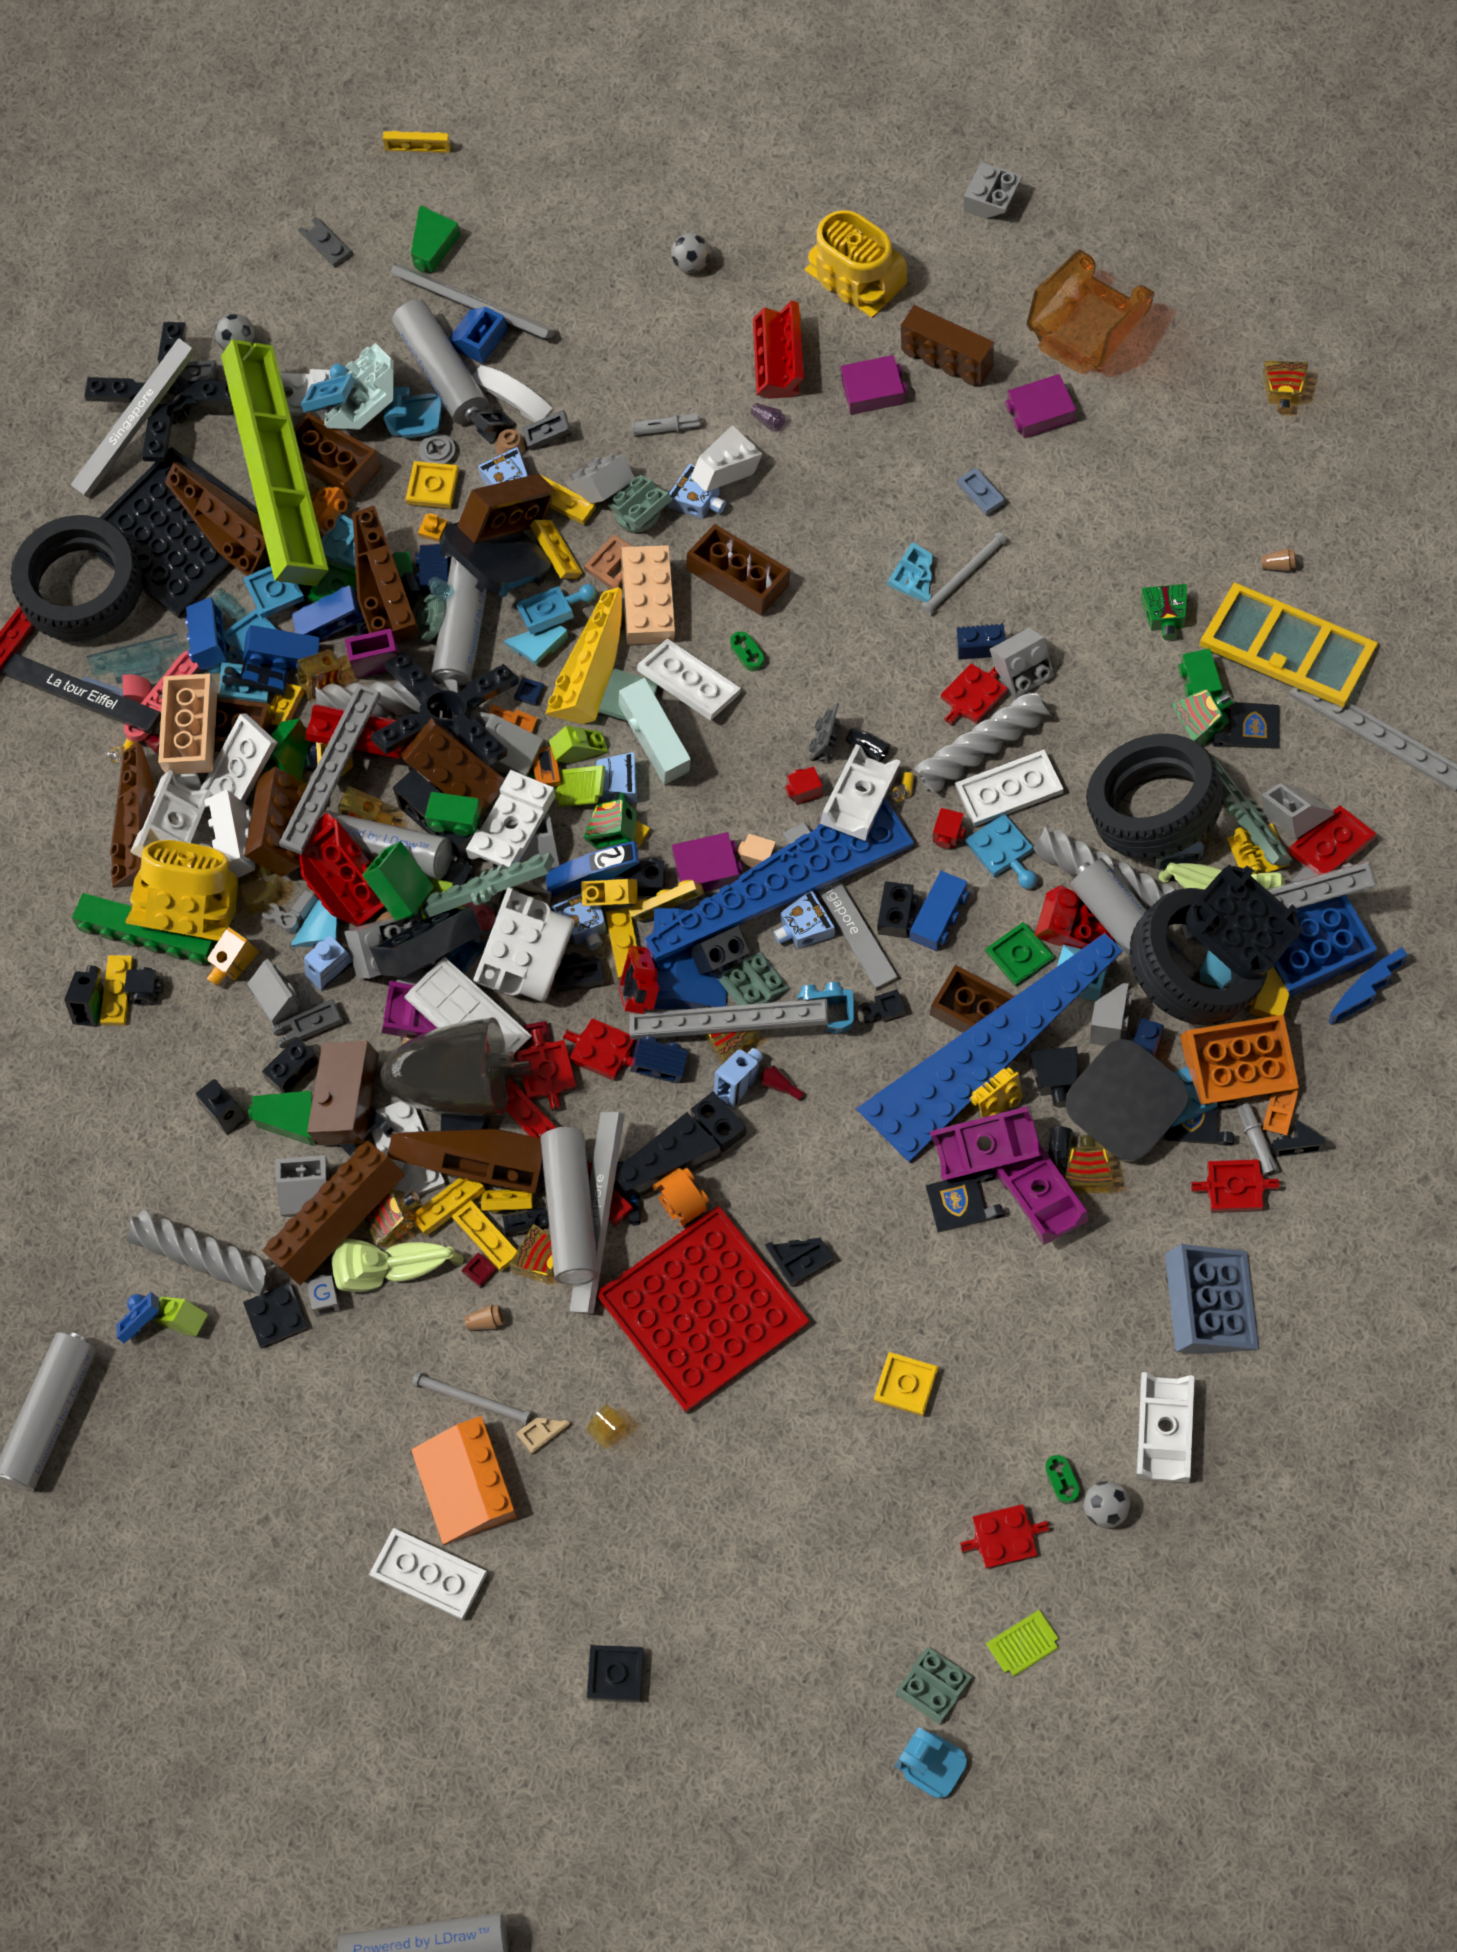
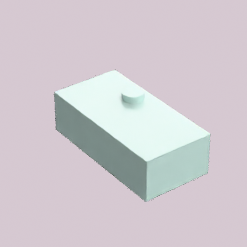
M643 678L619 690V707L662 783L665 785L687 774L690 769L691 759L646 679Z

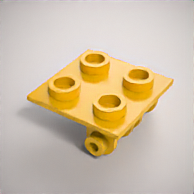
M1273 824L1267 825L1280 842ZM1243 827L1237 828L1234 831V836L1226 838L1238 867L1245 868L1249 866L1255 870L1252 874L1269 873L1290 866V864L1287 866L1270 864L1265 859L1263 850L1252 842L1250 833L1244 830Z
M1003 1068L993 1076L994 1078L989 1079L991 1085L985 1082L984 1087L980 1086L972 1092L970 1100L975 1106L979 1104L981 1118L1003 1113L1008 1108H1014L1020 1103L1023 1095L1018 1072L1014 1074L1010 1068L1006 1070Z

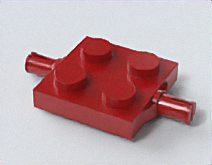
M971 663L940 694L941 699L952 708V711L944 718L945 722L952 725L961 716L978 724L1008 693V688L997 681L996 678L999 674L995 667L990 672H986Z
M591 1018L586 1029L580 1035L568 1029L563 1035V1039L575 1043V1048L569 1057L570 1063L613 1081L621 1069L626 1065L629 1067L632 1065L633 1057L630 1056V1052L636 1039L631 1040L629 1033Z
M537 1029L539 1038H537L536 1030H533L531 1033L535 1045L529 1049L516 1052L527 1097L530 1100L548 1097L551 1111H556L554 1101L557 1110L561 1109L558 1095L564 1091L576 1089L564 1040L553 1043L544 1042L542 1029Z
M1259 1159L1208 1161L1207 1180L1191 1181V1192L1207 1191V1195L1210 1198L1211 1212L1262 1211V1194L1264 1189H1279L1278 1178L1263 1179L1260 1172Z
M1020 1504L972 1516L975 1528L974 1539L959 1543L962 1553L977 1549L983 1558L985 1569L1036 1557L1034 1535L1049 1532V1527L1047 1526V1521L1031 1525L1026 1516L1024 1505Z

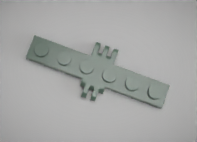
M1210 753L1224 788V803L1222 806L1227 808L1226 811L1229 815L1237 818L1238 823L1243 828L1247 829L1251 835L1252 842L1265 853L1264 857L1270 864L1287 866L1292 858L1265 824L1266 815L1260 812L1261 809L1258 805H1255L1256 802L1253 798L1244 796L1215 756Z
M551 853L542 856L537 854L528 861L513 863L508 868L502 864L497 868H491L489 871H483L480 877H475L464 885H454L445 892H435L429 895L422 912L426 918L472 901L475 906L482 904V902L486 903L499 891L548 874L555 860Z

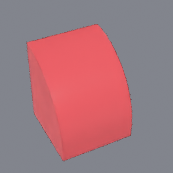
M122 675L123 696L141 704L152 690L150 681L138 675Z

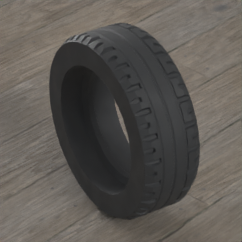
M89 515L61 517L45 523L32 532L17 550L12 562L10 575L14 596L30 624L35 626L41 633L63 641L90 640L114 630L135 609L143 587L141 565L128 537L111 522ZM91 550L106 554L113 560L115 573L112 581L99 596L89 602L76 606H58L45 601L40 595L39 584L43 574L53 562L66 554Z
M1176 734L1146 735L1119 746L1097 766L1090 778L1086 791L1087 808L1102 841L1120 854L1141 859L1170 856L1197 843L1213 827L1222 811L1224 803L1223 784L1211 754L1198 742ZM1161 775H1181L1194 781L1186 797L1176 806L1161 814L1137 818L1116 812L1123 797L1133 787L1147 779Z
M1182 888L1162 896L1137 922L1131 935L1129 948L1132 969L1140 987L1148 998L1170 1016L1197 1025L1208 1026L1224 1023L1235 1017L1257 997L1265 984L1267 973L1259 979L1249 980L1241 978L1231 971V984L1227 989L1208 988L1188 978L1177 967L1169 953L1166 942V929L1169 925L1173 924L1187 925L1186 913L1205 889Z

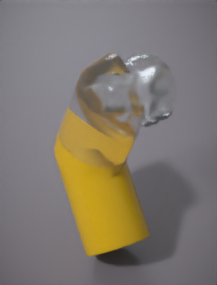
M126 739L123 746L108 749L105 754L106 759L113 763L122 762L123 751L136 742Z
M903 773L901 784L888 790L887 798L889 801L901 802L912 795L913 773Z

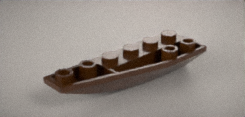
M174 462L165 483L217 552L246 576L264 569L270 563L259 516L216 485L179 463Z
M375 505L353 512L357 599L369 633L391 628L396 643L420 636Z
M138 742L123 751L110 849L112 887L114 888L134 886V879L141 868V858L131 853V849L138 833L143 829L155 800L154 794L156 789L142 745Z
M500 1129L392 1132L387 1156L390 1159L433 1171L535 1193L542 1162L541 1138Z

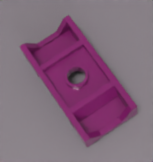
M390 981L382 1034L401 1037L411 1034L451 1041L404 998L415 985Z
M1030 1106L930 1131L941 1163L942 1181L1043 1155ZM983 1136L989 1137L992 1141V1147L988 1151L982 1150L979 1146V1140Z
M1041 1147L1043 1155L994 1167L993 1172L1004 1188L1010 1191L1030 1220L1032 1229L1043 1245H1046L1087 1223L1088 1216L1084 1206ZM1036 1185H1044L1046 1187L1042 1192H1034L1032 1190Z

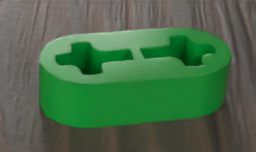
M735 632L730 638L731 650L748 671L756 672L760 670L764 665L763 653L746 632ZM736 641H744L745 649H743V647L740 644L737 645ZM748 654H751L754 659L757 658V663L749 662Z
M1052 1455L1048 1458L1045 1465L1048 1480L1057 1500L1062 1504H1072L1077 1500L1079 1494L1076 1479L1066 1458L1061 1455ZM1053 1462H1057L1058 1465L1063 1464L1061 1468L1063 1477L1059 1478L1056 1470H1050L1053 1467ZM1064 1481L1068 1489H1074L1069 1498L1066 1494H1060L1063 1491L1062 1482Z

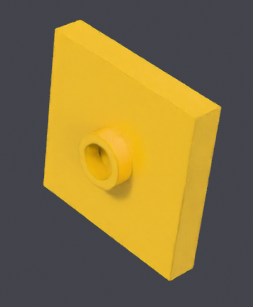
M414 461L406 495V504L451 509L460 470L459 465Z
M889 1352L873 1401L923 1417L938 1372V1366Z

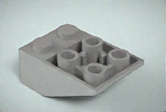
M473 711L470 720L478 721L508 750L507 757L492 764V766L503 773L509 774L510 770L527 776L544 742L543 738L494 714Z
M418 911L410 919L405 917L395 921L394 918H389L344 931L357 978H372L381 975L370 948L423 920L421 911Z

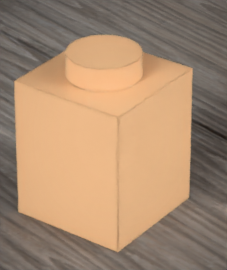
M748 834L746 841L740 843L738 855L741 856V864L755 867L777 852L776 841Z

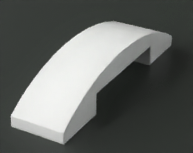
M480 366L472 375L482 392L486 393L488 391L520 410L522 416L534 423L546 418L553 410L539 395L503 372L490 367Z

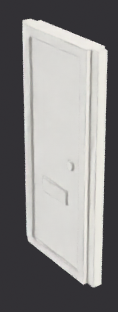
M445 957L404 997L491 1077L532 1036Z

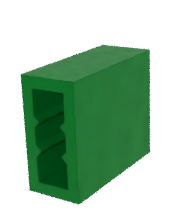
M401 841L383 848L362 874L395 921L405 917L410 919L415 916L419 911L417 908L426 902L428 894L434 888V885Z

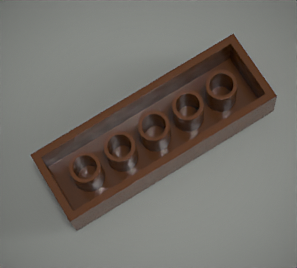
M366 1141L355 1150L354 1155L346 1163L338 1168L334 1176L329 1181L323 1183L319 1191L303 1204L302 1209L285 1223L284 1228L267 1242L266 1247L262 1251L301 1286L406 1174L386 1154L369 1141Z

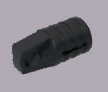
M855 727L850 729L846 737V741L853 747L856 744L860 745L867 756L878 762H882L890 751L891 745L888 742Z
M1054 1126L1050 1128L1048 1154L1060 1174H1064L1067 1172L1071 1155L1073 1130L1068 1127Z
M546 1208L523 1209L502 1214L506 1236L529 1232L536 1227L540 1228L549 1224Z

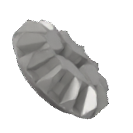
M444 434L430 435L419 446V455L424 462L447 464L450 459H454L456 451L454 442ZM433 445L435 448L441 449L442 455L434 453Z

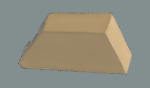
M535 1418L518 1431L516 1435L530 1453L534 1454L569 1427L570 1424L567 1420L556 1421L547 1420V1418Z

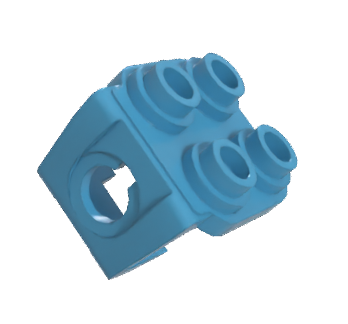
M393 388V401L384 410V421L391 435L414 438L436 434L440 425L441 399L436 394L429 393L409 396L402 401V397L409 395V388Z
M840 982L827 983L824 991L816 989V985L801 987L797 1001L827 998L828 1005L846 1003L848 1020L829 1022L826 1032L840 1034L852 1028L854 1003L852 990H844Z
M918 1727L895 1763V1767L904 1773V1777L909 1783L931 1797L941 1799L949 1795L966 1767V1757L961 1749L939 1735L928 1733Z

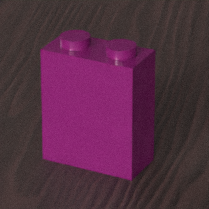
M894 355L840 366L841 380L850 415L904 404L907 388L905 382L900 380L902 369L900 363L896 364Z
M1060 374L1008 390V399L1005 400V406L1009 414L1013 413L1015 430L1017 432L1021 431L1023 438L1075 422L1076 409Z
M391 628L345 639L349 662L356 679L388 672L385 669V662L399 655Z
M728 832L672 844L680 882L694 880L702 885L704 892L720 889L725 885L729 886L743 874L741 862H736L734 857L735 854H738L735 840L730 841Z

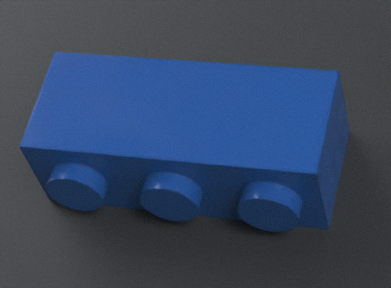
M350 585L342 587L339 591L322 597L319 601L309 606H304L301 610L292 614L295 632L319 637V641L364 619L357 599V590Z
M212 597L186 607L187 617L185 622L189 631L187 640L190 644L188 654L191 661L197 663L201 670L226 661L227 654L221 609Z
M250 625L245 634L243 660L257 665L268 664L280 669L291 668L299 671L303 659L307 658L305 670L308 672L309 657L313 656V671L316 654H318L319 637Z
M940 871L910 930V941L937 951L940 945L944 946L949 937L947 930L950 924H956L960 914L957 911L960 904L965 905L970 892L967 891V881Z

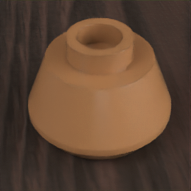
M506 429L499 434L495 443L498 455L516 447L519 450L520 456L524 453L526 441L520 433L513 429Z

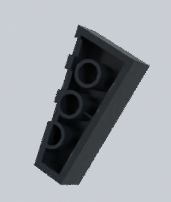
M686 1112L616 1168L614 1188L627 1201H630L653 1191L655 1183L678 1168L681 1170L687 1168L689 1171H694L700 1168L701 1165L720 1158V1146Z

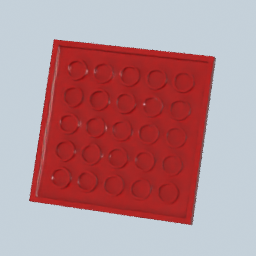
M719 1205L598 1290L596 1296L685 1414L810 1324L808 1318Z

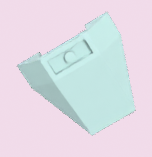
M376 343L371 348L366 347L355 362L351 361L345 366L348 371L347 374H353L355 383L343 404L339 406L329 405L325 412L324 423L327 428L361 429L393 401L394 361Z

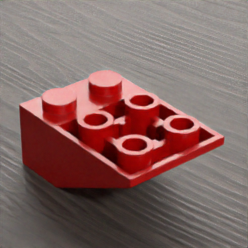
M1059 885L1046 893L1034 936L1054 945L1062 947L1067 945L1083 949L1104 933L1115 942V939L1074 891Z

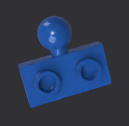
M150 1292L146 1297L141 1294H134L129 1297L127 1307L130 1312L116 1324L117 1339L124 1344L131 1337H136L141 1328L148 1321L154 1320L158 1315L159 1297L154 1293Z

